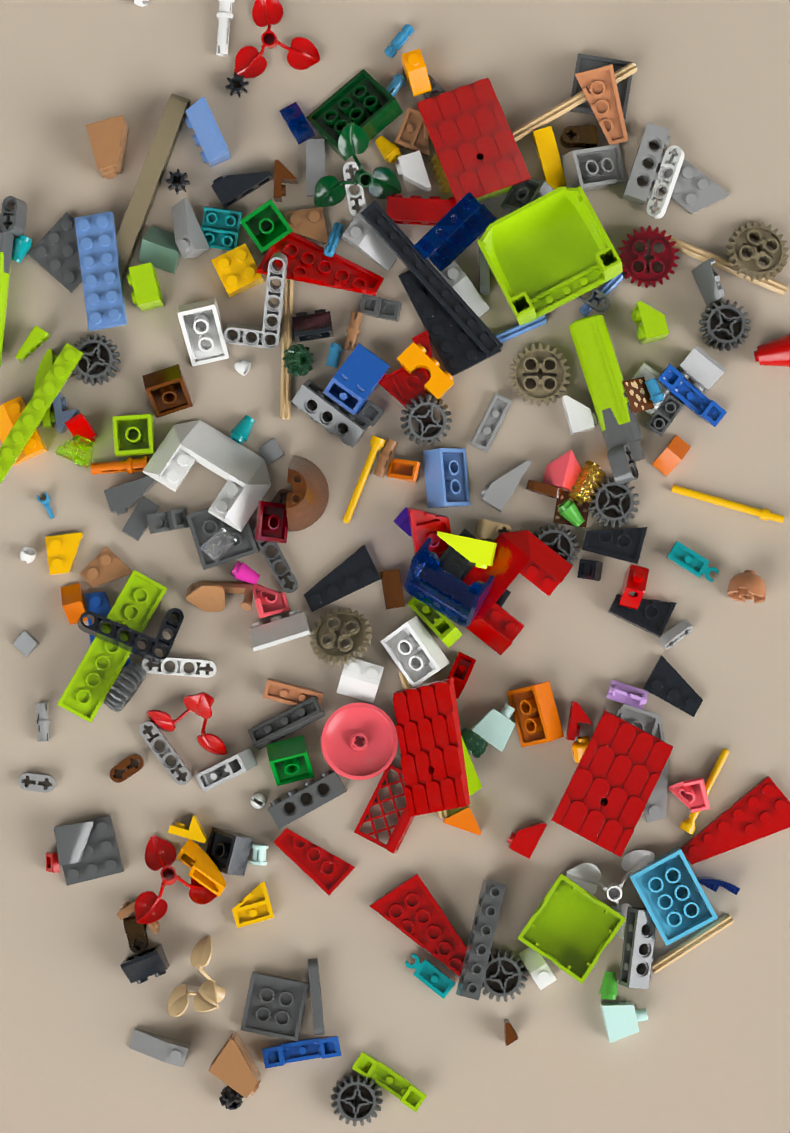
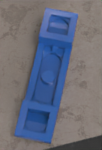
M668 364L658 377L659 382L671 394L713 427H716L727 413L715 401L707 398L687 381L684 375L671 364Z
M324 1036L262 1048L265 1068L283 1066L291 1062L341 1056L338 1036Z

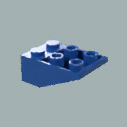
M359 343L333 376L323 393L355 415L360 412L390 365Z

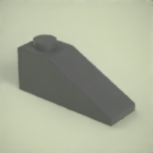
M146 476L104 490L111 513H117V515L127 513V509L132 508L158 481L150 476Z

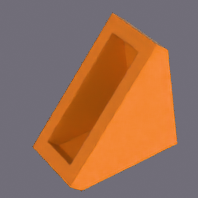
M676 435L652 465L665 476H668L683 459L691 446Z
M392 458L393 461L389 465L387 477L416 483L420 462Z
M80 583L61 587L62 607L70 625L78 623L80 616L87 611Z
M469 806L443 819L445 824L477 835L481 834V830Z

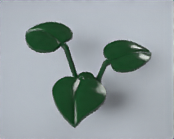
M351 122L347 124L340 132L337 141L339 152L343 156L352 155L359 167L354 174V181L338 182L337 178L332 175L320 178L315 186L314 204L318 207H330L340 203L346 195L345 189L341 186L343 184H359L362 187H368L370 194L377 199H384L402 192L397 176L389 168L377 167L373 171V176L363 169L356 154H362L367 150L369 138L367 133L356 123Z

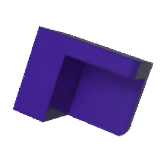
M406 507L393 522L411 537L409 513Z

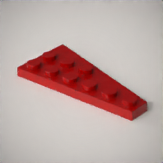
M293 232L269 248L256 273L267 275L268 264L272 255L280 252L286 255L288 260L286 279L372 296L377 294L384 280L383 277L335 253L332 257L325 256L323 254V247ZM278 259L273 261L275 266H283L282 261Z
M767 776L680 847L687 860L693 865L790 828V802L771 778Z
M418 873L369 905L460 977L467 947Z

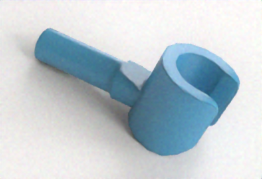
M44 492L46 499L41 501L40 496L37 495V500L44 505L50 519L55 518L49 504L50 496Z

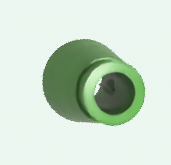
M567 499L558 506L559 514L576 528L585 521L574 501Z
M605 971L599 992L601 999L616 1000V995H618L616 972Z

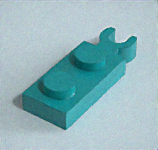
M678 541L675 542L666 557L698 578L704 574L705 579L709 582L714 581L709 576L711 571L719 573L717 568H709L707 566L710 561Z
M412 953L411 956L415 958V962L411 964L405 961V965L408 968L416 969L413 975L444 999L456 983L426 958L423 962H420L418 955Z

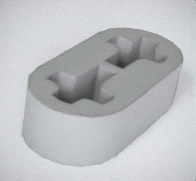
M685 619L660 637L659 643L664 649H669L688 636L694 627Z
M27 772L22 774L18 780L19 786L28 791L47 793L56 787L55 778L47 774ZM27 776H30V780L36 781V783H31L28 786H26V783L23 782V779H26ZM48 778L52 786L45 789V785L39 784V781L43 782Z

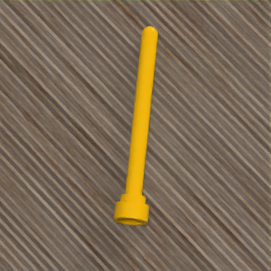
M371 436L369 441L371 443L369 446L371 447L343 518V522L346 524L351 521L377 452L385 445L386 440Z
M726 748L722 749L705 783L707 795L729 754ZM700 811L690 813L688 819L685 818L679 828L693 835L696 829L694 827L696 823L694 822Z

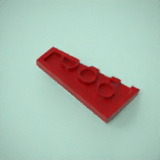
M287 828L273 841L328 896L355 868Z

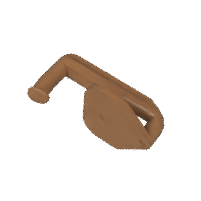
M200 581L188 587L186 600L204 612H220L225 609V593L244 594V600L240 606L243 610L249 611L251 610L253 585L248 582Z

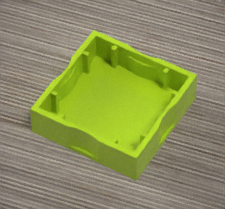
M560 873L517 939L552 961L561 970L583 984L598 962L599 956L612 941L626 918Z

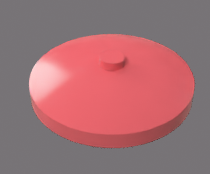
M351 703L337 709L325 722L320 739L322 754L330 768L342 777L351 780H367L384 772L394 760L398 748L397 731L391 718L380 708L368 703Z

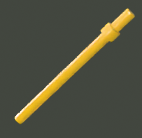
M674 484L672 486L671 492L755 515L765 521L769 519L783 523L784 520L783 515L772 513L769 509H758Z

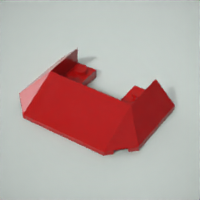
M529 530L500 533L493 542L497 543L493 565H487V569L478 568L474 565L453 594L456 620L499 655H502L508 649L513 640L525 627L524 624L496 603L517 575L520 573L547 596H550L573 567V565Z

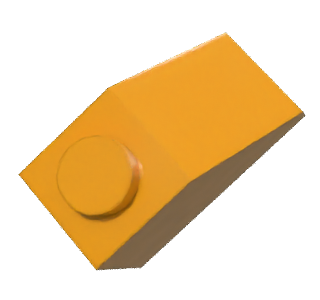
M420 48L401 54V63L413 97L432 91Z

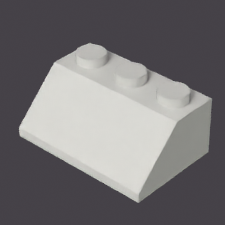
M300 610L288 613L289 617L283 619L280 615L270 618L271 622L263 624V621L252 624L253 628L248 630L253 650L259 651L310 635L311 631L305 612L300 613Z
M417 616L380 641L412 687L418 686L450 663Z

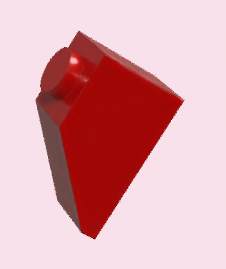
M82 413L64 422L79 445L88 447L96 442L95 439L98 435L88 418Z
M461 652L458 653L447 678L453 677L457 699L462 693L476 662V659Z
M541 821L516 829L515 833L511 832L507 839L509 843L508 848L530 859L547 824Z

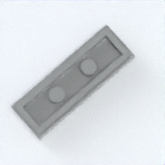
M306 139L307 197H314L316 183L320 178L326 176L325 139Z
M495 393L470 445L486 453L488 452L511 406L512 400Z

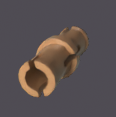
M351 311L349 327L346 328L345 350L353 351L356 348L358 335L361 334L359 329L363 313Z
M387 438L382 453L378 455L379 460L374 469V475L381 478L385 477L387 468L393 461L392 457L398 442Z

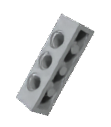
M647 123L622 199L644 205L646 200L649 201L653 193L650 189L652 182L655 183L659 175L656 171L657 166L662 164L665 155L662 153L663 148L668 147L671 136H668L670 129ZM655 143L658 146V150H651L649 144ZM649 161L652 164V168H645L643 162ZM637 180H645L646 186H639Z

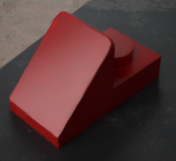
M572 701L565 739L575 741V737H579L580 726H577L578 722L593 723L578 702Z

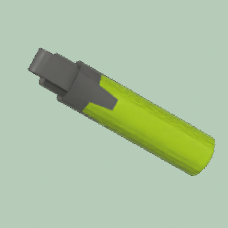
M7 196L3 200L0 214V366L14 235L20 236L24 233L27 217V204L14 196Z
M601 314L587 316L572 322L569 325V330L607 446V457L614 479L617 484L621 485L636 480L639 477L636 462L645 459L639 442L643 438L622 383L624 379L604 316Z

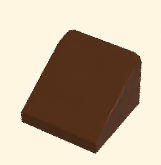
M505 1019V1045L508 1046L518 1039V1035L509 1020Z

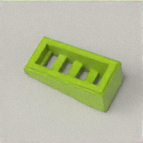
M34 326L15 358L23 362L47 341L51 335L38 326Z

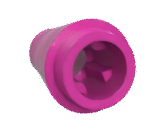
M237 561L230 573L235 579L256 585L260 578V575L243 561L242 563Z

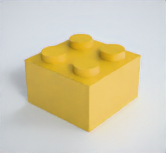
M246 243L211 260L230 298L264 282L262 275L256 273L258 267Z

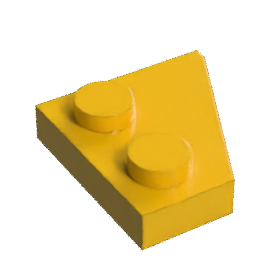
M83 532L45 537L50 575L70 573L73 560L78 552V546L83 538Z
M265 881L256 886L232 909L237 928L275 917Z

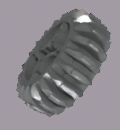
M719 300L718 305L713 302L711 304L712 308L707 306L705 308L707 313L701 314V317L705 320L699 321L700 325H704V327L699 328V332H705L701 338L705 339L707 337L709 339L706 342L707 345L711 342L714 343L712 349L719 345V351H723L724 346L727 351H730L731 345L736 349L739 347L738 343L743 344L745 342L743 338H748L749 335L745 331H750L751 327L745 324L750 323L751 320L744 318L748 315V312L741 313L744 308L743 306L738 309L736 308L737 302H734L731 306L730 300H726L725 305L722 300ZM721 311L730 312L734 317L728 318ZM715 313L717 326L711 329L710 320ZM723 321L727 324L730 323L726 329H718L723 324ZM739 322V332L734 337L733 325ZM722 333L729 340L719 339L714 334Z
M98 334L94 335L93 340L91 335H87V341L81 337V345L77 342L74 343L79 351L83 352L88 347L97 345V348L95 347L90 353L83 352L82 358L87 360L88 363L87 372L85 373L82 370L79 361L72 373L74 375L78 374L77 379L79 381L84 378V384H88L90 381L92 386H95L96 380L99 385H103L102 379L107 383L110 382L107 376L111 375L114 378L115 374L112 371H119L115 364L121 363L119 359H115L120 356L119 352H114L118 347L116 345L111 346L113 341L111 339L106 341L104 335L100 340ZM103 347L109 353V362L102 359ZM97 356L101 362L93 363L89 358H96ZM97 368H106L102 373L92 375L93 372L95 373Z
M425 394L424 400L421 395H417L418 401L416 402L414 398H411L410 400L413 404L411 406L408 403L405 404L408 411H401L406 415V417H400V421L406 422L401 425V428L406 429L404 431L405 436L411 434L409 436L410 441L416 438L415 443L417 445L420 444L421 440L424 446H427L428 440L431 445H434L435 438L438 442L441 441L440 434L444 437L447 436L444 429L450 430V426L446 425V423H451L452 419L446 417L450 416L451 412L445 411L448 405H442L443 400L441 398L436 402L434 395L430 400L429 394ZM428 405L422 413H414L417 408ZM434 407L440 412V422L433 418ZM428 416V418L432 421H426L425 424H423L424 422L420 418H426ZM411 418L419 421L418 433L412 428ZM428 428H437L434 432L424 435Z
M614 476L611 482L608 477H605V484L601 480L597 482L600 488L595 485L592 487L596 493L589 492L588 495L594 498L587 500V503H593V506L589 507L588 510H595V513L591 516L592 518L597 515L599 516L596 521L597 523H600L602 519L605 520L603 523L604 527L608 525V522H610L611 528L615 527V522H617L618 527H622L621 520L628 524L627 516L631 519L635 517L631 511L638 512V509L633 507V505H638L640 502L634 501L633 498L639 495L638 493L632 495L631 492L636 489L634 486L630 489L627 488L630 482L619 485L616 483ZM607 487H617L624 492L615 495ZM602 491L606 502L599 508L598 498ZM610 497L612 499H617L618 497H621L619 500H617V506L610 505L606 508V506L611 501L609 500ZM628 497V508L624 513L621 501ZM612 509L620 517H608L603 512Z
M555 523L553 529H551L550 524H547L546 531L541 526L539 528L541 534L536 531L533 533L540 540L547 534H557L552 543H544L548 546L551 545V547L556 543V549L559 551L558 554L561 557H565L566 561L574 566L570 560L577 561L578 558L573 556V553L577 554L580 550L574 549V546H578L579 542H572L576 535L569 537L570 529L565 533L563 532L565 526L562 525L560 530H557L558 524ZM562 537L568 543L569 553L560 546Z
M130 663L110 688L105 697L104 704L111 710L121 711L144 681L146 670L139 664Z
M496 949V955L493 956L492 952H490L486 971L494 962H496L497 967L495 971L487 975L485 973L482 988L485 987L482 993L486 995L490 992L489 999L491 1000L496 995L497 1002L503 996L504 1001L507 1002L508 995L515 999L514 992L518 995L521 994L518 987L525 988V984L521 981L528 980L526 976H522L527 973V969H521L525 965L524 962H519L521 959L519 955L513 959L514 951L507 955V949H503V954H500L499 949ZM502 960L512 963L516 970L504 968ZM500 966L503 973L507 974L506 976H504L503 984L500 977L496 976L497 974L499 975ZM517 976L515 983L507 989V981ZM487 981L498 982L501 990L492 988Z
M350 1073L349 1080L346 1076H343L342 1080L344 1083L341 1081L336 1082L339 1088L333 1087L332 1089L335 1094L331 1095V1100H334L331 1103V1107L336 1108L334 1110L335 1115L341 1113L339 1116L340 1121L346 1118L345 1124L348 1125L350 1120H352L353 1126H356L357 1121H360L361 1126H363L364 1119L368 1123L371 1122L370 1115L374 1118L377 1117L375 1111H381V1107L377 1104H382L383 1099L378 1098L382 1096V1091H377L380 1088L379 1084L373 1085L375 1082L374 1078L367 1081L366 1076L360 1078L361 1074L357 1073V1078H354L353 1073ZM355 1085L353 1092L342 1095L346 1088ZM361 1086L366 1087L371 1092L372 1097L363 1094ZM356 1091H358L359 1102L357 1103V1107H355L356 1102L352 1100L355 1099ZM341 1101H345V1104H350L353 1108V1113L346 1110ZM368 1103L372 1104L368 1110L359 1113L361 1106L368 1105Z

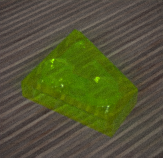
M75 435L71 440L66 441L63 446H59L55 454L74 462L78 466L89 468L92 463L95 442Z

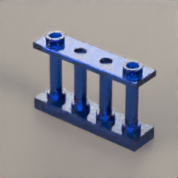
M469 191L414 245V248L425 260L429 258L439 271H443L497 218Z

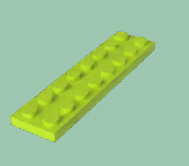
M133 570L106 618L143 633L168 588ZM101 626L102 632L110 633L108 626ZM119 634L120 640L128 641L126 634ZM95 637L57 705L92 723L131 652Z

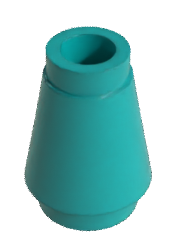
M25 235L14 237L11 260L19 263L22 262L32 246L31 238Z
M245 415L230 431L229 437L241 445L247 442L255 420Z

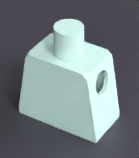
M507 703L500 712L492 708L471 730L502 752L515 726V723L509 720L515 709Z
M631 1001L601 1003L607 1037L610 1043L638 1033V1022L648 1020L646 1008L635 1010L634 1004Z

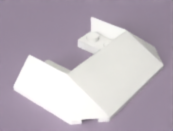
M201 420L173 425L144 468L143 473L176 492L195 462L226 479L227 482L208 512L241 532L258 507V502L263 499L271 487L265 459Z

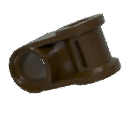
M596 125L568 126L563 130L560 142L565 148L598 146Z
M135 916L123 918L130 950L134 953L143 952L149 945L146 924L137 923ZM137 939H139V942H143L140 948L138 945L135 946Z

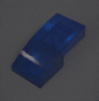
M296 102L280 110L284 121L298 144L315 136L313 129Z
M697 877L700 884L714 892L717 891L719 886L735 895L740 890L738 886L722 879Z

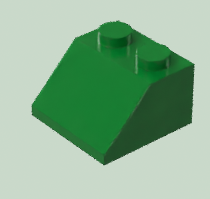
M271 199L240 220L241 226L261 253L293 232Z
M304 735L266 745L269 763L277 786L315 777Z

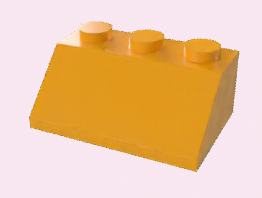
M21 396L0 406V439L2 444L27 406L26 400ZM38 427L13 466L48 451Z

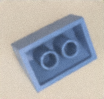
M202 97L185 111L187 118L184 119L188 128H193L195 135L192 137L196 146L201 145L203 152L200 154L204 163L208 162L210 167H213L231 159V156L205 97Z
M438 448L423 451L428 508L471 506L466 449Z

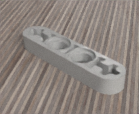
M152 721L142 723L139 728L140 735L177 784H187L191 780V772L166 737ZM145 725L153 727L151 730L153 735L159 734L151 742L149 738H152L149 733H144ZM157 740H162L165 743V748L162 751L154 747ZM173 755L176 758L174 766L167 765V756ZM181 764L182 767L179 770L182 773H187L185 777L187 780H179L177 770L174 773L171 770Z

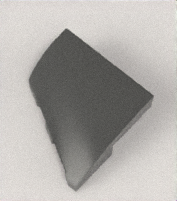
M714 258L708 259L691 271L706 306L724 297L719 275L714 272L712 264L715 263Z
M94 821L54 827L59 866L81 862Z

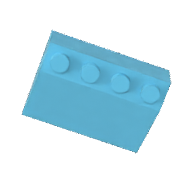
M679 847L659 856L629 876L666 946L718 918Z

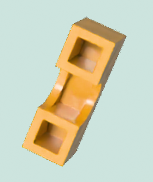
M413 342L397 357V361L409 374L417 368L427 369L430 372L431 378L424 385V389L431 396L434 395L436 401H438L454 385L452 381L454 378L448 371L443 372L439 368L440 364L435 358L432 357L430 359L425 354L427 351L421 344L418 343L416 345Z

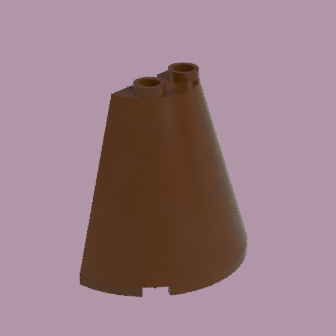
M292 455L288 467L287 483L293 486V490L286 497L289 532L304 530L313 525L323 515L329 498L328 484L319 467L306 458Z

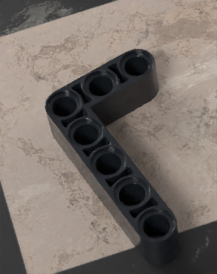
M178 608L170 609L165 614L155 639L91 611L84 612L78 619L77 624L83 632L152 662L161 663L170 653L184 615ZM169 615H176L178 622H172ZM83 618H90L92 625H85ZM101 626H108L110 633L102 632ZM162 632H168L171 638L169 640L163 638ZM119 634H126L128 641L120 640ZM137 641H143L146 648H138ZM155 649H161L163 657H158L155 654Z

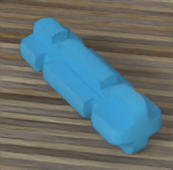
M405 24L401 29L402 32H399L390 43L391 46H387L384 52L388 57L393 58L397 54V50H400L408 40V36L414 33L411 25Z
M334 223L327 245L324 248L323 254L325 256L332 257L341 237L340 235L343 232L344 225L342 223Z

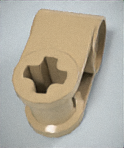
M478 519L475 537L481 540L494 541L500 534L498 531H502V528H506V532H512V529L504 523Z

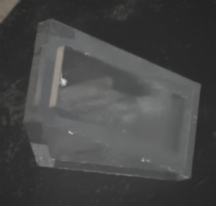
M222 527L200 549L212 560L218 562L237 540Z

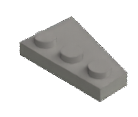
M669 758L643 811L647 823L666 818Z

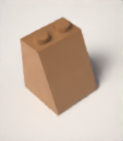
M123 115L86 125L96 165L103 178L113 179L122 173L129 132L128 124Z
M234 1031L212 1061L208 1071L247 1099L249 1094L253 1096L259 1088L261 1082L259 1080L260 1072L238 1033Z

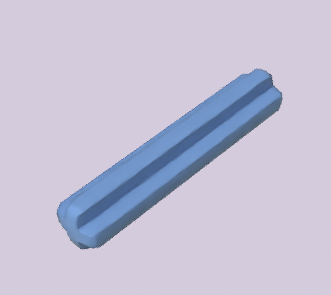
M620 273L615 278L609 280L599 291L608 295L624 279V275ZM595 293L593 299H594L595 301H597L598 304H599L601 301H599V300H597V299L595 298V296L597 295V294ZM586 304L579 309L580 313L585 317L593 310Z
M543 315L524 325L517 324L494 335L503 343L546 324L547 318Z

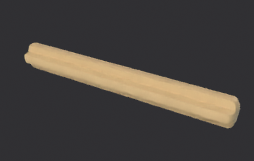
M725 914L651 963V970L654 973L659 972L733 924L732 917L729 914Z

